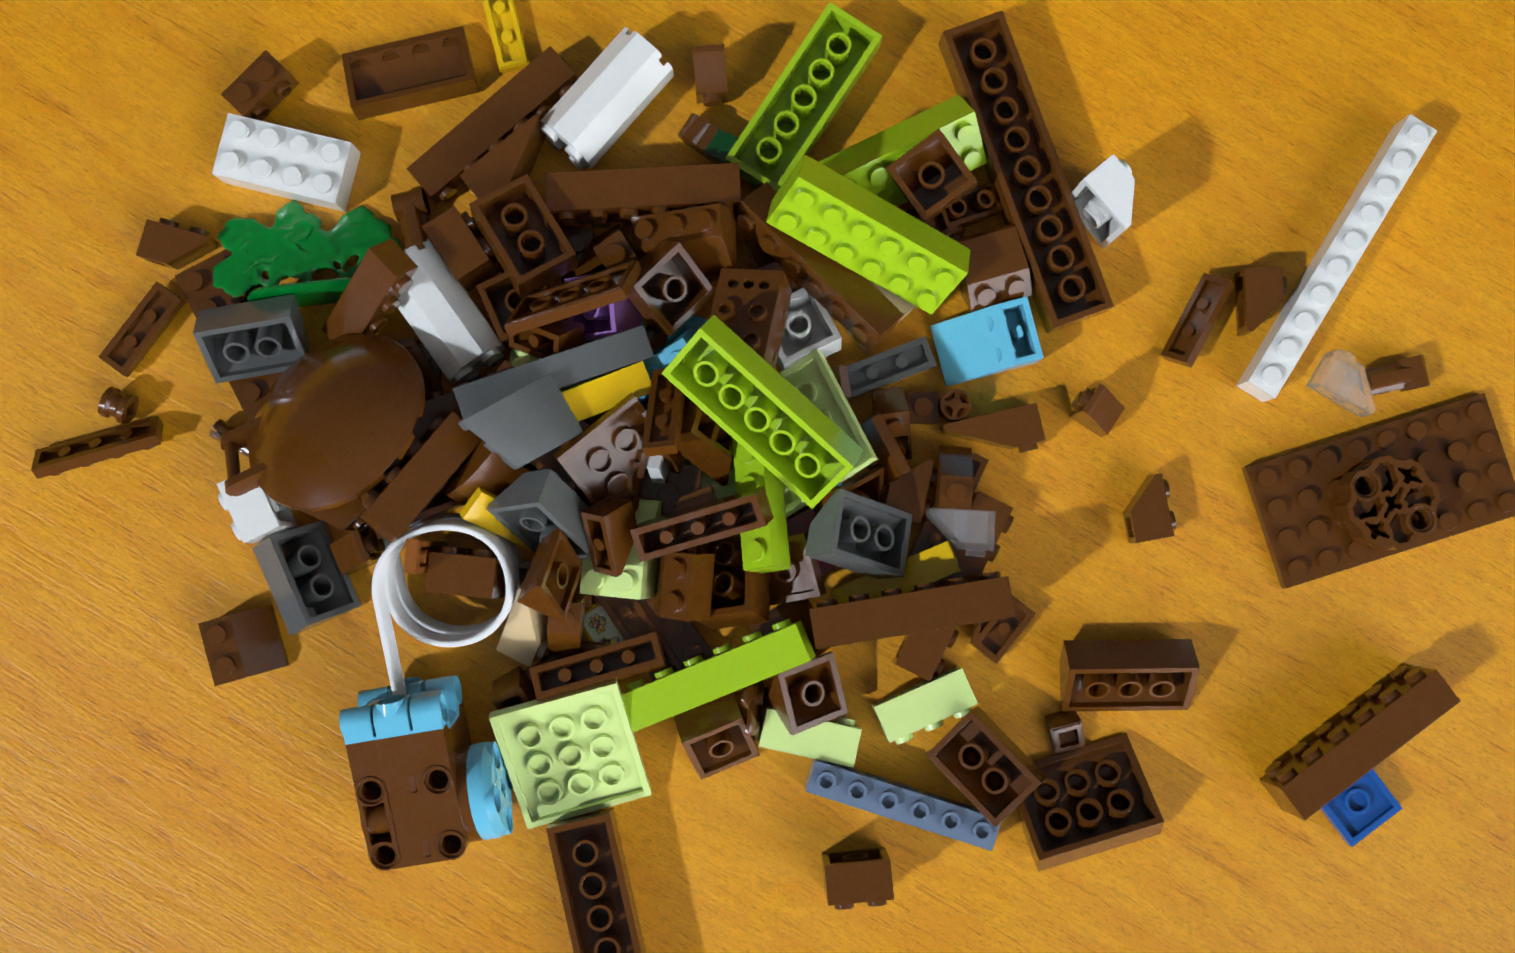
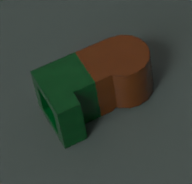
M694 113L690 115L678 133V137L684 143L714 164H725L726 156L738 140L731 133L727 134L715 125L712 126L704 118Z

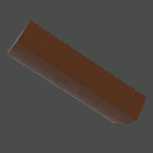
M463 26L341 54L350 107L358 121L479 93L470 48Z
M482 440L444 493L465 506L478 487L498 496L523 473L535 470L527 465L514 470L497 453H493L483 446L485 442Z

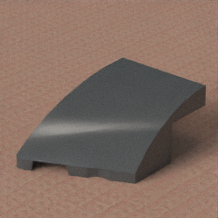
M551 373L458 423L464 431L470 430L485 442L483 446L491 452L497 453L514 470L583 433Z

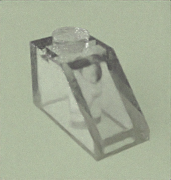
M1342 349L1325 353L1306 386L1360 418L1373 415L1376 408L1364 365L1355 361L1356 357L1352 353Z
M936 508L926 510V516L958 550H966L965 556L985 557V551H994L996 511Z

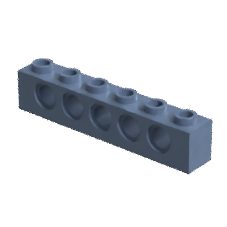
M817 759L812 760L804 785L806 792L990 851L993 850L1001 824L1000 822L994 827L974 806L852 767Z

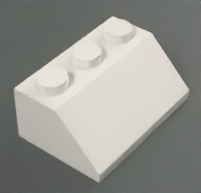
M1114 154L1088 174L1072 191V196L1084 227L1102 249H1105L1131 226L1135 178L1131 175L1132 170L1123 159H1118Z

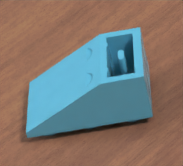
M1027 297L996 304L930 326L946 387L1035 364L1044 358Z

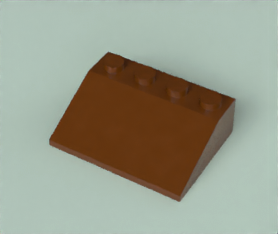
M1127 733L1033 762L1047 777L1016 807L1038 872L1159 835L1164 825L1162 815Z

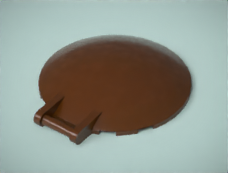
M370 333L341 336L322 343L301 356L272 385L263 399L254 420L221 435L220 445L221 449L225 451L227 480L224 482L225 493L229 496H240L260 487L271 499L287 508L294 510L296 508H308L311 511H321L351 502L374 488L386 477L383 472L396 458L400 460L403 458L415 438L412 431L417 418L423 415L425 404L424 379L414 357L395 340ZM248 446L250 468L241 472L238 450Z

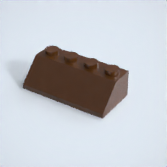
M1192 639L1064 640L1060 656L1061 711L1188 710L1200 670Z

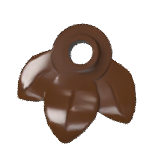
M762 681L745 687L741 696V703L748 712L744 735L752 736L754 741H757L760 737L763 726L762 709L763 706L765 707L768 704L769 691L767 687H764Z

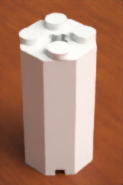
M624 27L541 120L543 126L540 129L546 135L545 139L557 150L563 147L570 155L569 160L581 171L586 166L591 169L674 77L673 68L668 62L664 66L659 62L662 54L636 31L630 34L629 28Z
M428 240L423 242L426 247L419 250L416 245L404 250V252L414 261L418 268L411 278L413 280L412 285L398 298L400 300L398 309L450 382L453 384L462 383L467 380L473 382L480 376L478 374L479 371L487 366L490 368L495 367L506 358L502 353L506 347L501 343L498 335L465 288L455 279L434 245Z

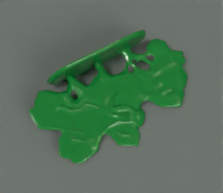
M292 200L276 212L275 223L270 228L258 223L254 218H232L226 222L225 228L219 232L217 238L221 241L223 247L231 251L232 254L213 267V286L215 288H223L225 293L230 294L234 298L242 296L253 285L261 284L265 286L253 290L247 297L248 302L294 294L299 307L337 303L369 248L391 238L402 250L404 248L401 246L399 239L392 237L391 226L384 220L376 218L374 213L364 206H358L347 212L339 219L337 225L331 231H325L321 229L322 220L312 213L306 214L304 208L297 201ZM353 255L359 256L355 267H348L349 271L346 272L345 264L347 260ZM334 261L341 263L340 269L335 268L333 265ZM330 268L339 275V278L312 281L311 275L317 269ZM263 271H268L269 280L263 279ZM283 276H289L295 279H301L303 281L298 283L279 285L281 278Z

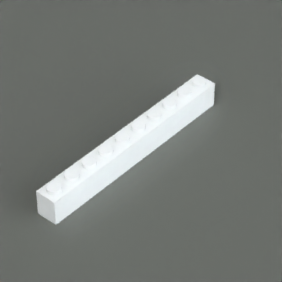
M1411 114L1393 126L1238 381L1237 387L1261 402L1277 397L1436 134V129Z

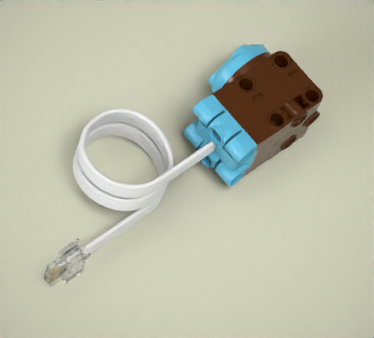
M460 513L443 514L421 522L392 543L383 538L385 551L380 556L373 572L372 599L391 686L359 691L358 707L342 709L339 715L340 730L346 745L360 813L361 827L365 836L371 864L381 871L455 860L464 854L468 844L471 842L501 838L503 835H509L513 832L512 783L497 743L495 741H486L471 744L462 700L461 683L457 675L433 678L426 681L422 680L421 677L404 679L391 620L392 615L396 623L406 633L426 644L440 647H460L473 644L489 636L510 613L520 587L519 561H521L519 551L514 542L464 520ZM451 530L470 534L487 544L499 559L505 576L506 594L501 612L487 621L473 625H451L427 615L415 603L406 584L400 551L406 544V539H411L427 532Z

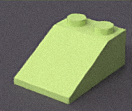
M640 499L638 510L635 512L637 525L642 521L661 516L662 501ZM633 543L622 575L618 577L594 572L591 558H585L582 560L580 594L638 600L655 598L658 557L640 562L635 544Z

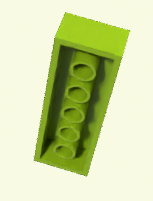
M829 2L726 156L725 163H739L740 178L755 188H759L768 182L778 192L803 155L809 156L880 49L883 36Z
M958 94L819 161V163L897 207L908 201L886 170V167L937 129L942 131L970 171L986 164L987 159L976 113Z
M805 154L772 199L766 223L931 315L968 274L969 248Z
M715 315L700 327L661 373L812 509L855 467L865 451Z

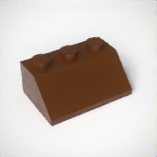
M720 203L631 217L633 251L639 261L660 241L666 240L680 242L707 279L719 278L721 268L738 269L735 212Z
M979 706L966 714L926 754L994 827L1003 821L1047 777Z

